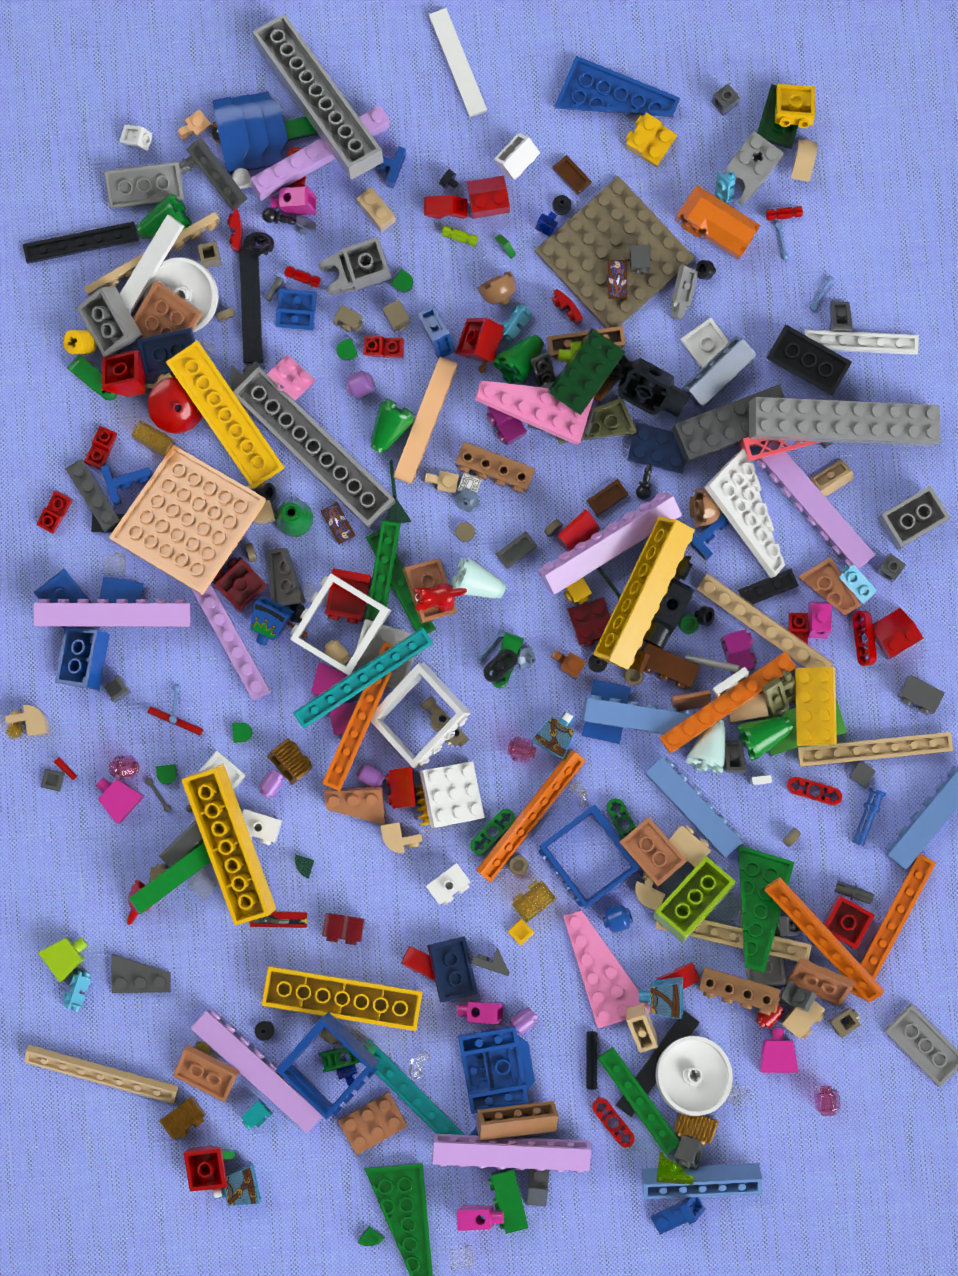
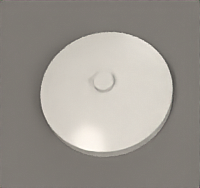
M171 258L163 261L145 290L144 299L154 282L159 280L203 312L193 332L202 329L214 316L218 304V289L212 274L205 266L193 259Z
M699 1036L680 1038L669 1044L658 1059L656 1083L660 1095L672 1109L681 1114L700 1116L715 1111L726 1101L732 1088L733 1074L730 1061L725 1052L716 1043L707 1038Z

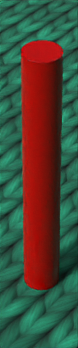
M152 706L149 707L147 712L170 723L169 718L172 715ZM177 718V722L174 724L199 736L203 732V728Z

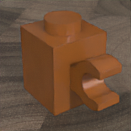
M555 650L551 658L562 664L559 670L575 680L586 664V661L571 652L566 657Z

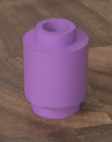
M369 764L361 765L356 774L359 776L358 781L369 787H381L386 778L382 771Z
M271 769L259 784L258 788L261 789L259 793L268 799L270 796L275 797L284 783V776Z
M528 1007L510 1019L512 1023L509 1026H516L517 1034L523 1035L536 1024L535 1022L538 1020V1017Z

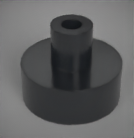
M449 169L441 178L439 185L444 189L449 185L455 189L459 184L455 180L456 173Z
M565 195L555 197L552 204L553 211L558 215H566L571 209V200Z
M701 260L697 264L698 278L708 280L716 273V268L711 261Z
M261 483L256 493L266 498L267 501H273L276 490L272 483Z
M291 605L289 609L294 611V615L290 621L300 623L302 621L300 617L305 610L304 605Z
M703 606L700 610L695 611L694 616L700 625L710 626L714 620L715 612L713 608Z
M591 655L588 660V666L591 671L599 673L605 670L607 662Z
M261 1021L255 1027V1035L259 1040L266 1041L274 1035L275 1028L269 1021Z

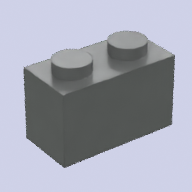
M909 675L904 681L897 697L901 698L900 702L907 706L914 705L918 707L920 713L928 715L936 712L945 692Z

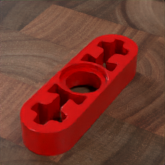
M856 611L853 614L852 622L857 660L862 666H872L877 660L872 616L868 611ZM864 633L867 635L866 643H863L862 641V635Z
M800 777L790 778L786 785L787 790L791 794L828 805H837L842 800V793L839 789ZM796 780L801 786H805V782L808 783L805 788V794H802L804 790L800 788L794 791L791 783H795ZM813 785L817 786L820 790L819 795L816 797L811 796L809 793V789ZM823 788L827 789L825 793L831 794L834 791L835 795L838 796V799L833 800V802H831L830 797L824 796V800H822L821 797L824 793Z
M605 1098L595 1099L592 1109L620 1146L630 1147L635 1140L632 1131ZM598 1102L601 1104L606 1103L604 1106L607 1112L612 1110L613 1112L608 1114L604 1120L602 1116H605V1114L601 1110H596ZM609 1118H618L619 1124L616 1128L608 1126ZM621 1129L625 1135L630 1134V1141L628 1143L626 1141L621 1142L622 1136L618 1132L615 1135L614 1132Z

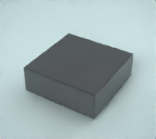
M858 761L849 778L866 788L876 771Z
M45 768L41 787L61 792L65 773Z

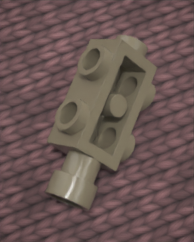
M430 696L421 704V707L432 715L429 718L432 721L429 725L438 732L449 722L450 717L437 705L435 698ZM441 716L447 718L445 722L439 721ZM459 727L456 729L460 732L457 737L453 736L451 739L445 740L449 747L452 744L454 747L458 745L462 747L469 740Z

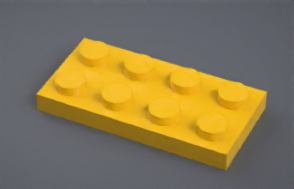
M835 667L795 668L797 746L837 745Z

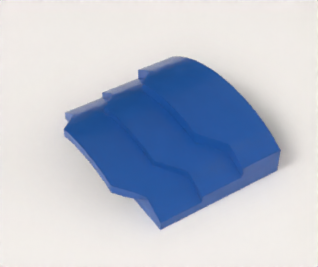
M268 91L253 95L248 94L233 98L230 96L212 100L225 165L229 175H232L239 168L252 171L271 167L283 160L281 152L288 143L281 105L270 99Z
M516 1026L458 1035L471 1114H475L477 1110L529 1104L527 1092L535 1082L529 1043L517 1035Z

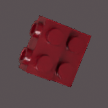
M239 556L238 558L233 557L227 563V569L224 571L219 570L212 583L240 612L267 585Z
M604 597L567 609L579 646L584 645V647L594 645V641L601 638L611 617Z

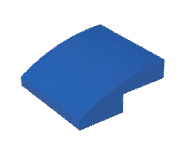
M279 288L275 327L313 330L317 291Z
M103 577L99 599H109V603H116V599H128V603H136V599H141L144 583Z

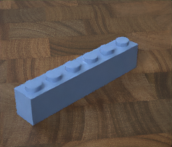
M590 695V698H585L581 721L665 734L696 713V711L685 710L684 713L677 712V708L666 707V710L658 709V705L647 704V707L639 706V702L628 701V704L620 703L621 699L609 698V701L602 700V696Z
M661 757L644 774L720 855L726 858L742 843L739 839L741 835L736 829L733 828L731 830L726 825L728 821L721 814L717 815L713 811L715 807L708 800L704 801L700 797L701 792L695 786L691 788L688 785V779L681 771L677 773L673 769L675 765L669 758L664 759Z
M953 767L947 774L949 778L945 783L942 781L935 788V795L933 797L929 796L924 801V808L921 812L917 811L911 817V824L908 827L904 826L898 833L900 837L897 841H892L887 846V853L885 855L902 870H906L958 808V767Z
M759 1163L698 1166L696 1170L691 1168L686 1170L681 1167L642 1169L643 1198L648 1200L762 1194Z

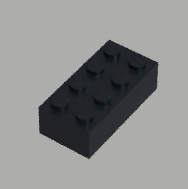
M786 324L766 357L767 360L831 396L835 393L852 361Z

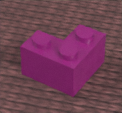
M488 406L486 419L491 427H496L498 431L496 435L501 443L505 442L508 446L527 435V430L519 419Z
M746 629L720 638L727 663L740 665L741 669L744 667L747 670L755 668L754 664L757 661L755 654L750 652L751 644H753L750 632L747 633Z

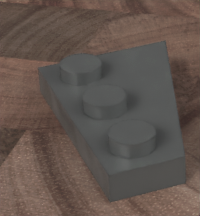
M288 549L268 550L271 600L282 606L306 603Z
M111 954L112 993L171 992V972Z

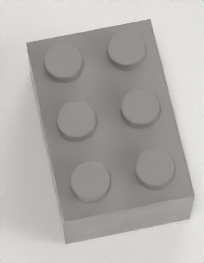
M115 286L101 287L77 307L79 314L104 357L119 354L142 336Z
M930 485L877 518L898 550L950 519V516Z

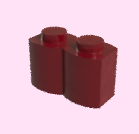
M326 913L322 936L326 937V941L338 942V939L346 940L345 944L357 945V942H362L365 919Z

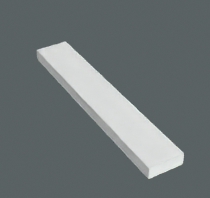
M444 8L429 14L430 21L469 118L487 112L486 105L447 9Z
M167 215L120 292V296L130 314L184 228V225L171 215Z
M824 330L804 331V335L832 351L918 354L919 335Z

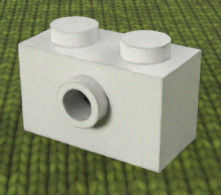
M518 133L493 160L506 176L515 180L529 164L534 162L540 152L529 137Z
M244 809L242 815L251 840L254 836L260 838V843L270 845L271 842L276 843L282 820Z
M456 863L429 883L426 888L439 905L442 903L447 905L454 899L452 895L459 891L462 894L470 888L468 884L471 881Z

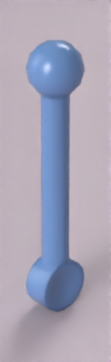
M777 222L775 228L779 233L783 253L781 257L783 260H787L789 255L786 253L782 234L783 224Z
M832 276L827 277V282L817 299L810 305L812 311L817 310L820 299L829 284L834 281Z
M503 629L498 631V635L483 653L477 656L478 661H483L484 656L500 637H504L505 631Z
M178 684L173 686V708L172 716H170L169 721L172 724H175L177 722V718L175 716L178 691H180L181 689L180 685Z

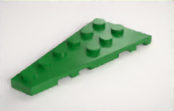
M739 845L738 860L744 967L764 974L782 910L764 889L779 877L788 885L794 862Z
M423 1162L364 1168L409 1275L433 1276Z

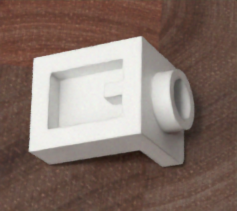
M124 124L119 142L123 145L135 146L148 151L152 140V133L141 126Z

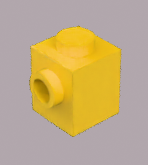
M583 577L566 587L564 592L569 602L573 601L574 604L579 603V605L589 601V596L592 594Z

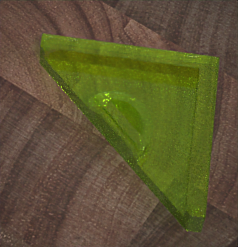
M663 1152L659 1154L657 1182L693 1185V1176H688L674 1161L668 1160Z

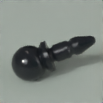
M266 208L262 213V218L267 223L275 222V224H278V221L289 225L296 224V219L280 215V211L276 212L272 208Z
M650 463L644 470L643 481H639L640 486L636 489L637 497L642 500L649 498L651 495L650 487L652 484L649 482L652 474V465Z

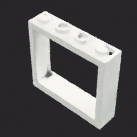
M330 573L329 576L326 575L320 585L323 587L319 593L315 592L312 596L310 608H306L300 617L302 621L299 626L295 625L292 629L290 640L345 674L350 675L357 668L392 610ZM333 582L380 610L347 666H344L300 638Z
M418 663L376 708L371 723L412 768H422L430 761L429 757L432 754H436L441 750L443 742L455 735L454 731L458 726L461 727L466 723L465 721L471 712L425 663ZM423 677L456 714L415 757L383 720Z

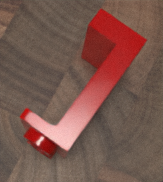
M333 568V575L368 595L371 575ZM333 582L329 590L324 614L328 615V619L339 621V618L347 619L348 623L358 624V621L363 622L367 602Z

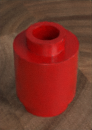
M778 1004L776 1013L771 1012L770 1015L758 1012L756 1014L758 1017L756 1022L763 1029L765 1027L770 1029L782 1017L785 1011Z

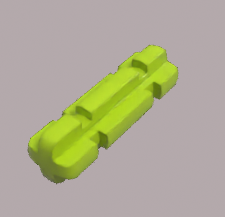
M449 226L443 227V237H451V239L465 244L467 242L471 246L477 245V235H469V233L455 228L452 230V227Z

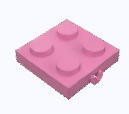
M286 355L267 374L278 385V389L280 391L284 390L294 401L316 381L289 355Z

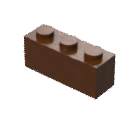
M647 643L643 652L649 654L650 657L643 672L647 674L651 672L658 674L657 678L665 682L671 680L676 682L675 686L685 690L687 687L690 689L700 666Z

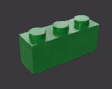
M514 1168L491 1173V1179H488L491 1191L495 1190L496 1198H493L495 1209L504 1212V1223L499 1224L500 1229H504L505 1234L527 1229L528 1223Z

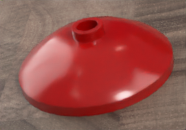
M176 377L161 380L153 387L149 394L147 402L149 416L153 423L165 432L173 434L187 432L193 429L203 417ZM175 405H181L180 410H174Z

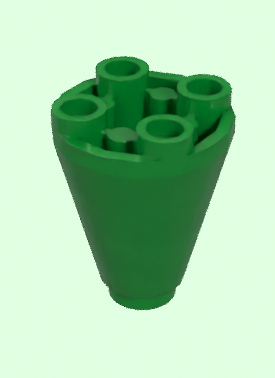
M172 193L165 197L136 227L143 239L154 238L167 215H171L183 224L184 228L182 230L191 226L192 222L184 212L186 207L182 200L178 201Z
M537 335L529 336L498 354L492 363L503 374L502 378L506 383L511 384L513 382L521 385L526 381L532 370L530 359L540 355L544 342Z
M388 398L385 401H381L371 437L372 443L370 445L372 449L382 454L395 443L415 420L412 411L404 407L402 410L399 409L396 405L397 403Z
M290 499L278 507L275 521L278 529L283 534L290 537H300L310 530L314 516L306 502L299 499ZM289 511H295V514L293 516H289Z
M788 717L746 722L737 726L743 746L747 747V753L751 761L760 758L786 738L791 731H794Z

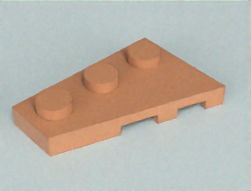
M832 557L798 576L843 615H847L861 606L855 594L839 578L841 572Z
M383 787L341 788L340 792L332 788L325 789L324 795L327 810L382 825L386 824Z

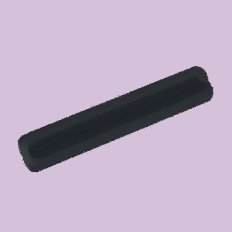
M588 1031L586 1033V1088L589 1090L597 1089V1032Z

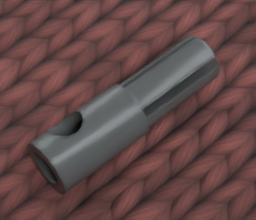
M279 276L265 297L268 302H271L284 281Z
M594 410L589 412L583 432L584 436H589L596 414Z

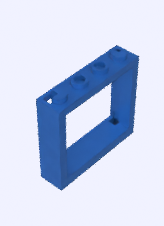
M595 804L539 845L541 848L538 851L545 861L549 859L552 863V866H550L551 870L556 876L561 875L564 879L562 882L563 886L568 892L570 890L573 891L575 894L573 899L579 907L584 906L585 909L640 868L619 842L622 839ZM592 814L631 867L586 900L547 847Z
M328 1012L316 1023L276 1071L327 1119L332 1114L336 1116L342 1110L340 1105L343 1102L347 1104L354 1096L352 1092L354 1090L358 1091L365 1084L363 1080L366 1076L370 1078L377 1071L375 1066L380 1061ZM325 1028L366 1066L333 1104L293 1066Z

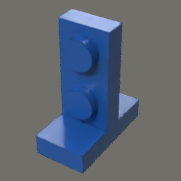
M398 147L394 160L383 156L384 162L376 166V169L386 173L389 171L386 186L393 189L407 155L406 149L403 147Z
M432 306L417 313L433 345L437 358H443L455 353L450 332L445 327L436 307Z
M109 465L101 467L111 501L115 506L122 504L118 492L119 488L126 490L132 487L131 484L137 482L139 484L147 483L153 475L152 470L147 467L114 478Z
M722 514L718 520L712 523L698 537L693 533L692 541L689 544L705 561L713 553L704 542L708 544L715 537L713 533L718 529L722 531L729 525L726 516Z
M690 1197L653 1214L650 1218L661 1235L687 1222L689 1225L696 1222L705 1210V1207L699 1197Z

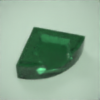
M296 855L295 865L302 876L309 879L315 860Z

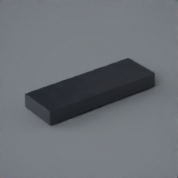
M791 568L777 574L775 577H769L741 588L738 592L741 597L753 605L794 589L799 585Z

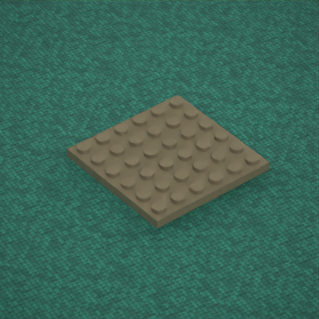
M619 176L535 250V253L605 328L621 326L678 275L680 265L688 266L695 259ZM630 245H649L651 267L650 271L646 272V274L636 275L635 272H630ZM608 260H627V299H608Z

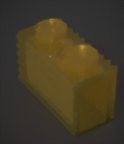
M141 420L131 434L135 441L145 447L147 446L148 449L154 450V452L164 456V458L176 443L173 438Z
M535 880L528 886V892L524 895L520 892L513 898L514 903L512 906L526 923L557 899L542 880L540 882Z

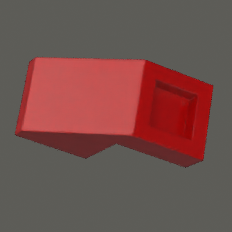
M454 195L424 197V216L441 219L448 215L461 219L468 217L466 198Z

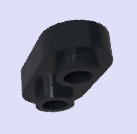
M508 649L501 651L485 666L483 671L485 679L491 683L501 680L516 666V654ZM510 657L511 662L505 663L504 658ZM490 671H497V675L491 676Z

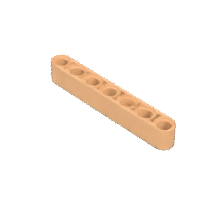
M439 357L397 465L394 478L409 484L413 483L458 363Z

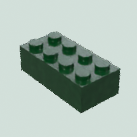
M591 328L547 392L581 415L625 351Z

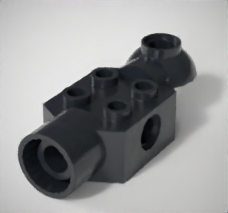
M623 355L608 376L612 379H622L618 389L620 398L651 415L664 410L678 417L690 396L688 392L674 385L673 375L642 358L632 362L628 360L626 355Z
M684 556L679 562L676 574L669 583L670 587L668 586V591L663 596V601L659 604V610L654 614L651 627L646 631L643 641L664 649L695 591L691 589L692 587L679 581L680 578L685 580L693 564L689 563L692 556ZM667 603H673L675 610L668 609Z

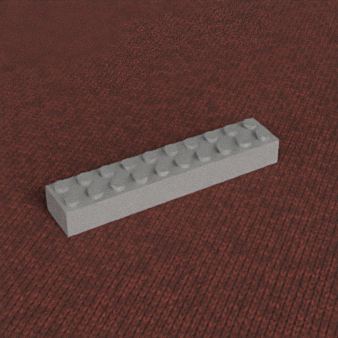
M283 14L252 31L256 47L350 180L383 163L382 149L286 15Z
M260 367L233 391L243 407L368 529L395 503V499L284 390L280 391L278 385Z
M755 397L749 401V439L932 447L940 443V405Z

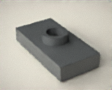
M524 532L497 552L496 556L504 567L509 569L538 546L529 534Z

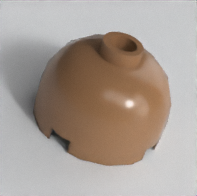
M508 271L504 273L503 277L496 276L481 284L477 289L486 302L490 304L499 303L502 306L510 302L509 298L516 290V282L512 272Z
M705 488L694 489L692 492H695V494L690 496L689 501L690 517L695 518L696 521L693 524L697 527L711 525L718 520L722 511Z

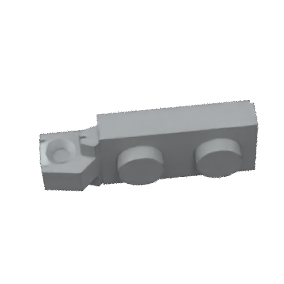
M685 265L679 266L671 301L670 317L675 320L683 319L684 312L691 306L698 271Z

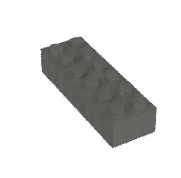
M780 384L675 424L671 430L685 464L734 446L742 439L749 437V401L755 397L785 398Z

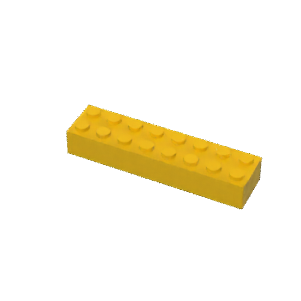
M658 517L593 653L594 656L627 670L633 664L634 656L643 643L646 631L651 627L654 614L659 610V604L668 591V585L676 574V568L684 557L685 549L692 541L694 529L678 520Z
M221 764L181 779L234 926L270 915L276 910V906L225 765Z
M268 966L261 1006L321 1016L329 1012L332 1016L339 1019L416 1031L423 991Z

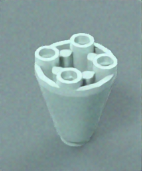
M472 558L460 559L457 569H459L457 576H453L450 583L453 589L466 588L467 592L463 595L501 599L505 592L506 584H503L499 578Z
M720 720L699 735L688 753L686 763L696 765L695 769L706 772L709 769L714 773H723L725 765L724 721Z

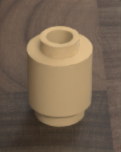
M331 640L324 646L326 650L323 653L345 665L350 661V653L338 640L335 642Z

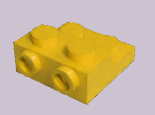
M777 84L775 123L780 124L782 127H788L790 124L798 125L800 128L813 126L815 118V86Z
M646 112L644 117L640 115L637 119L635 131H630L626 136L625 141L627 143L625 148L653 166L658 167L677 138V134L663 126L661 121Z

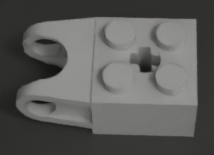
M755 131L752 132L731 160L724 173L732 171L736 175L735 183H738L743 189V194L738 202L740 205H743L760 189L784 155V152Z
M378 237L344 248L342 251L319 263L321 271L336 270L340 273L339 278L326 288L327 293L330 295L356 291L392 278Z

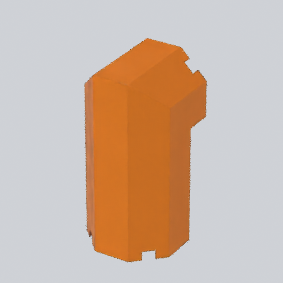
M698 185L695 186L675 218L677 223L679 220L682 222L681 227L698 238L704 235L703 239L714 244L737 260L744 254L753 240L754 234L758 232L761 226Z

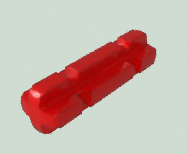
M802 206L766 210V219L768 221L775 218L778 220L792 218L793 216L795 218L803 216Z
M287 266L284 272L285 276L289 278L294 277V280L307 285L310 284L315 288H318L321 282L320 277L312 276L299 269L295 270L291 266Z

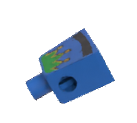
M264 596L257 599L254 604L250 629L258 633L256 642L265 646L269 639L275 640L280 637L294 615V611Z

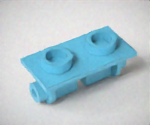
M729 171L724 175L717 172L714 196L726 204L730 203L734 198L733 185H735L736 180L734 172Z
M516 305L511 310L509 319L501 324L504 326L503 336H505L504 339L507 342L514 341L521 332L517 324L524 327L532 317V311L526 308L527 305Z
M854 564L850 567L844 566L841 569L842 574L839 578L863 604L877 592L875 587Z
M76 969L75 973H72L69 980V991L63 997L66 1009L70 1010L71 1007V1010L78 1012L79 1008H82L86 995L79 992L80 990H88L92 979L90 978V973L83 972L82 975V972Z

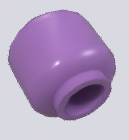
M359 371L348 377L346 390L350 396L354 395V397L360 399L373 392L375 382L369 372Z

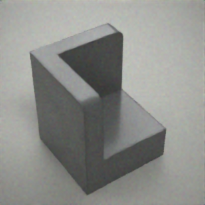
M119 675L115 676L112 682L104 686L111 697L110 699L115 703L131 693Z

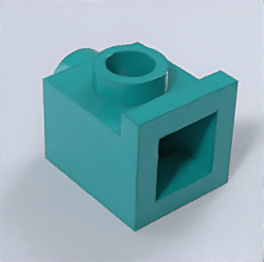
M259 1099L241 1116L243 1119L242 1124L248 1130H251L255 1125L260 1127L267 1120L265 1116L269 1118L273 1112Z

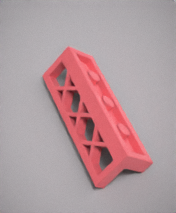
M747 437L738 444L740 450H745L749 462L820 442L802 441L803 443H799V441H796L794 445H789L782 440H758ZM772 441L780 443L776 450L766 447L767 444ZM759 446L762 448L759 454L752 456L750 447Z

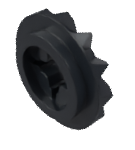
M254 232L246 236L244 246L246 251L251 252V255L258 254L260 257L261 254L267 255L268 252L273 251L274 240L266 233Z

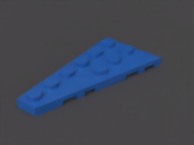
M576 56L554 109L645 115L647 112L651 116L673 117L680 98Z

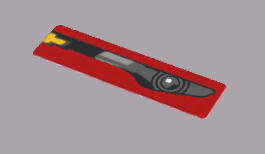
M272 912L268 916L250 921V927L307 928V912Z

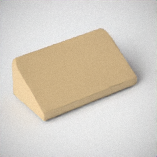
M841 459L810 480L826 497L852 481L854 477L852 470Z

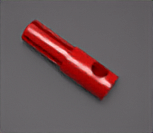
M60 757L54 761L72 780L77 778V775Z

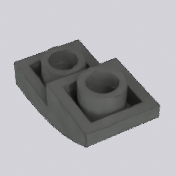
M548 352L530 359L538 387L542 386L545 382L555 381L554 368Z

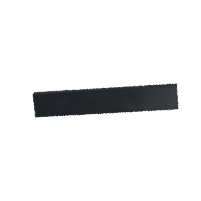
M132 221L23 244L26 263L29 264L136 242L138 237L135 223Z
M246 250L239 251L243 362L263 363L259 255H251V252Z
M684 1010L682 1018L676 1020L658 1045V1048L655 1049L635 1077L647 1095L656 1084V1066L664 1049L680 1038L691 1036L700 1023ZM622 1095L615 1106L632 1118L635 1111L624 1095Z

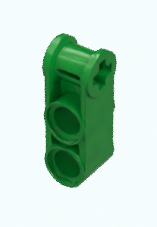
M78 354L67 367L69 371L105 400L111 401L117 397L118 394L107 393L102 389V372L92 366L82 355Z
M505 632L498 654L508 649L512 650L517 656L524 638ZM510 657L504 658V662H505V663H510V662H511V658H510ZM513 669L503 677L505 681H501L500 684L497 682L492 683L493 686L504 688L509 681ZM493 670L491 676H496L497 671Z
M369 1041L361 1043L369 1052L375 1055L376 1048L373 1043ZM346 1047L318 1053L324 1066L323 1073L361 1063ZM344 1052L348 1053L349 1061L345 1059Z

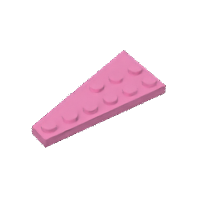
M491 381L480 382L474 399L575 445L581 442L593 402L592 399L583 413L579 415L547 392L549 388Z
M580 910L564 915L563 918L597 1028L626 1020V1008L645 1003L648 1013H650L649 1004L647 1002H639V990L583 911Z

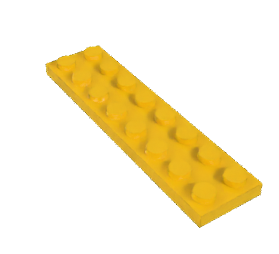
M198 340L166 361L253 489L285 468Z

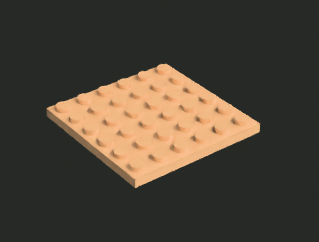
M173 445L109 536V539L203 595L267 500Z

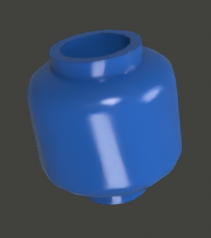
M618 905L606 910L603 923L605 928H609L611 932L616 933L629 929L633 919L629 908Z

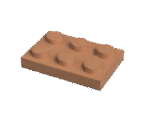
M440 558L403 569L415 606L418 604L415 600L416 594L414 593L416 587L433 588L441 583H448ZM455 603L451 610L445 612L440 611L438 607L417 611L420 623L457 613Z
M649 817L619 842L657 887L687 862Z
M800 958L786 982L787 984L790 980L800 988L813 991L817 994L816 997L837 1006H841L855 983L854 980L844 975L837 974L828 968H823Z
M186 1045L173 1077L225 1102L239 1070Z
M390 1092L383 1094L338 1120L356 1155L408 1127Z

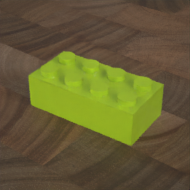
M705 856L655 911L653 918L683 943L731 891L736 881Z

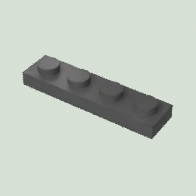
M202 137L186 149L232 211L247 200V197Z
M80 459L65 468L103 531L106 532L117 526L120 522L118 516L83 460Z

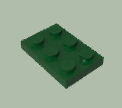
M771 84L757 134L771 144L792 149L798 125L790 124L788 127H782L780 124L775 123L777 85Z

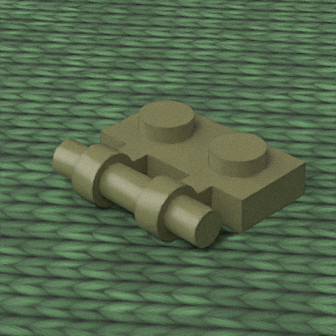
M790 671L783 672V681L777 677L762 686L769 714L773 718L790 709L789 702L796 703L795 680Z

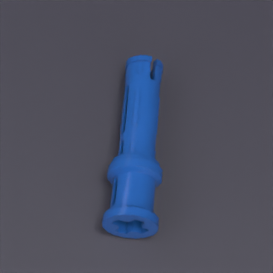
M872 787L869 788L870 794L867 802L863 804L865 810L852 841L863 847L875 814L881 809L879 806L882 798L886 796L885 792ZM866 819H868L863 834L861 835Z

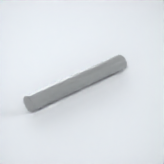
M689 654L685 656V660L695 664L732 672L741 670L740 665Z

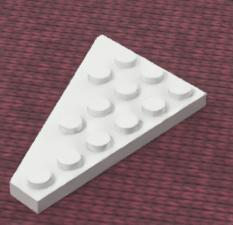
M739 449L704 488L772 578L777 576L785 566V563L780 553L779 544H775L772 534L774 528L767 512L766 503L762 502L759 493L761 487L755 473L754 464L750 463V461L748 462L745 450Z

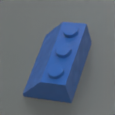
M65 626L55 683L100 690L110 634L99 630Z

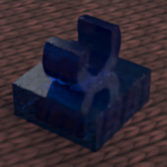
M550 212L548 216L542 213L535 229L550 237L555 233L558 222L555 221L557 215L553 212Z
M356 1064L337 1069L339 1080L345 1078L347 1085L350 1086L355 1080L354 1074L358 1073Z

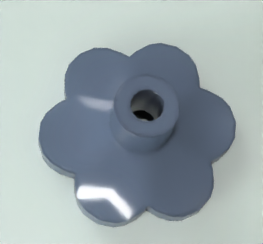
M296 216L295 223L299 226L298 232L300 234L316 231V224L310 221L308 217Z
M464 488L461 493L456 495L457 507L471 512L473 508L479 505L478 494L475 491Z
M530 646L521 648L517 657L519 668L524 670L526 667H531L536 661L535 653L532 652V647Z

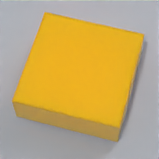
M522 919L507 931L520 946L535 933Z

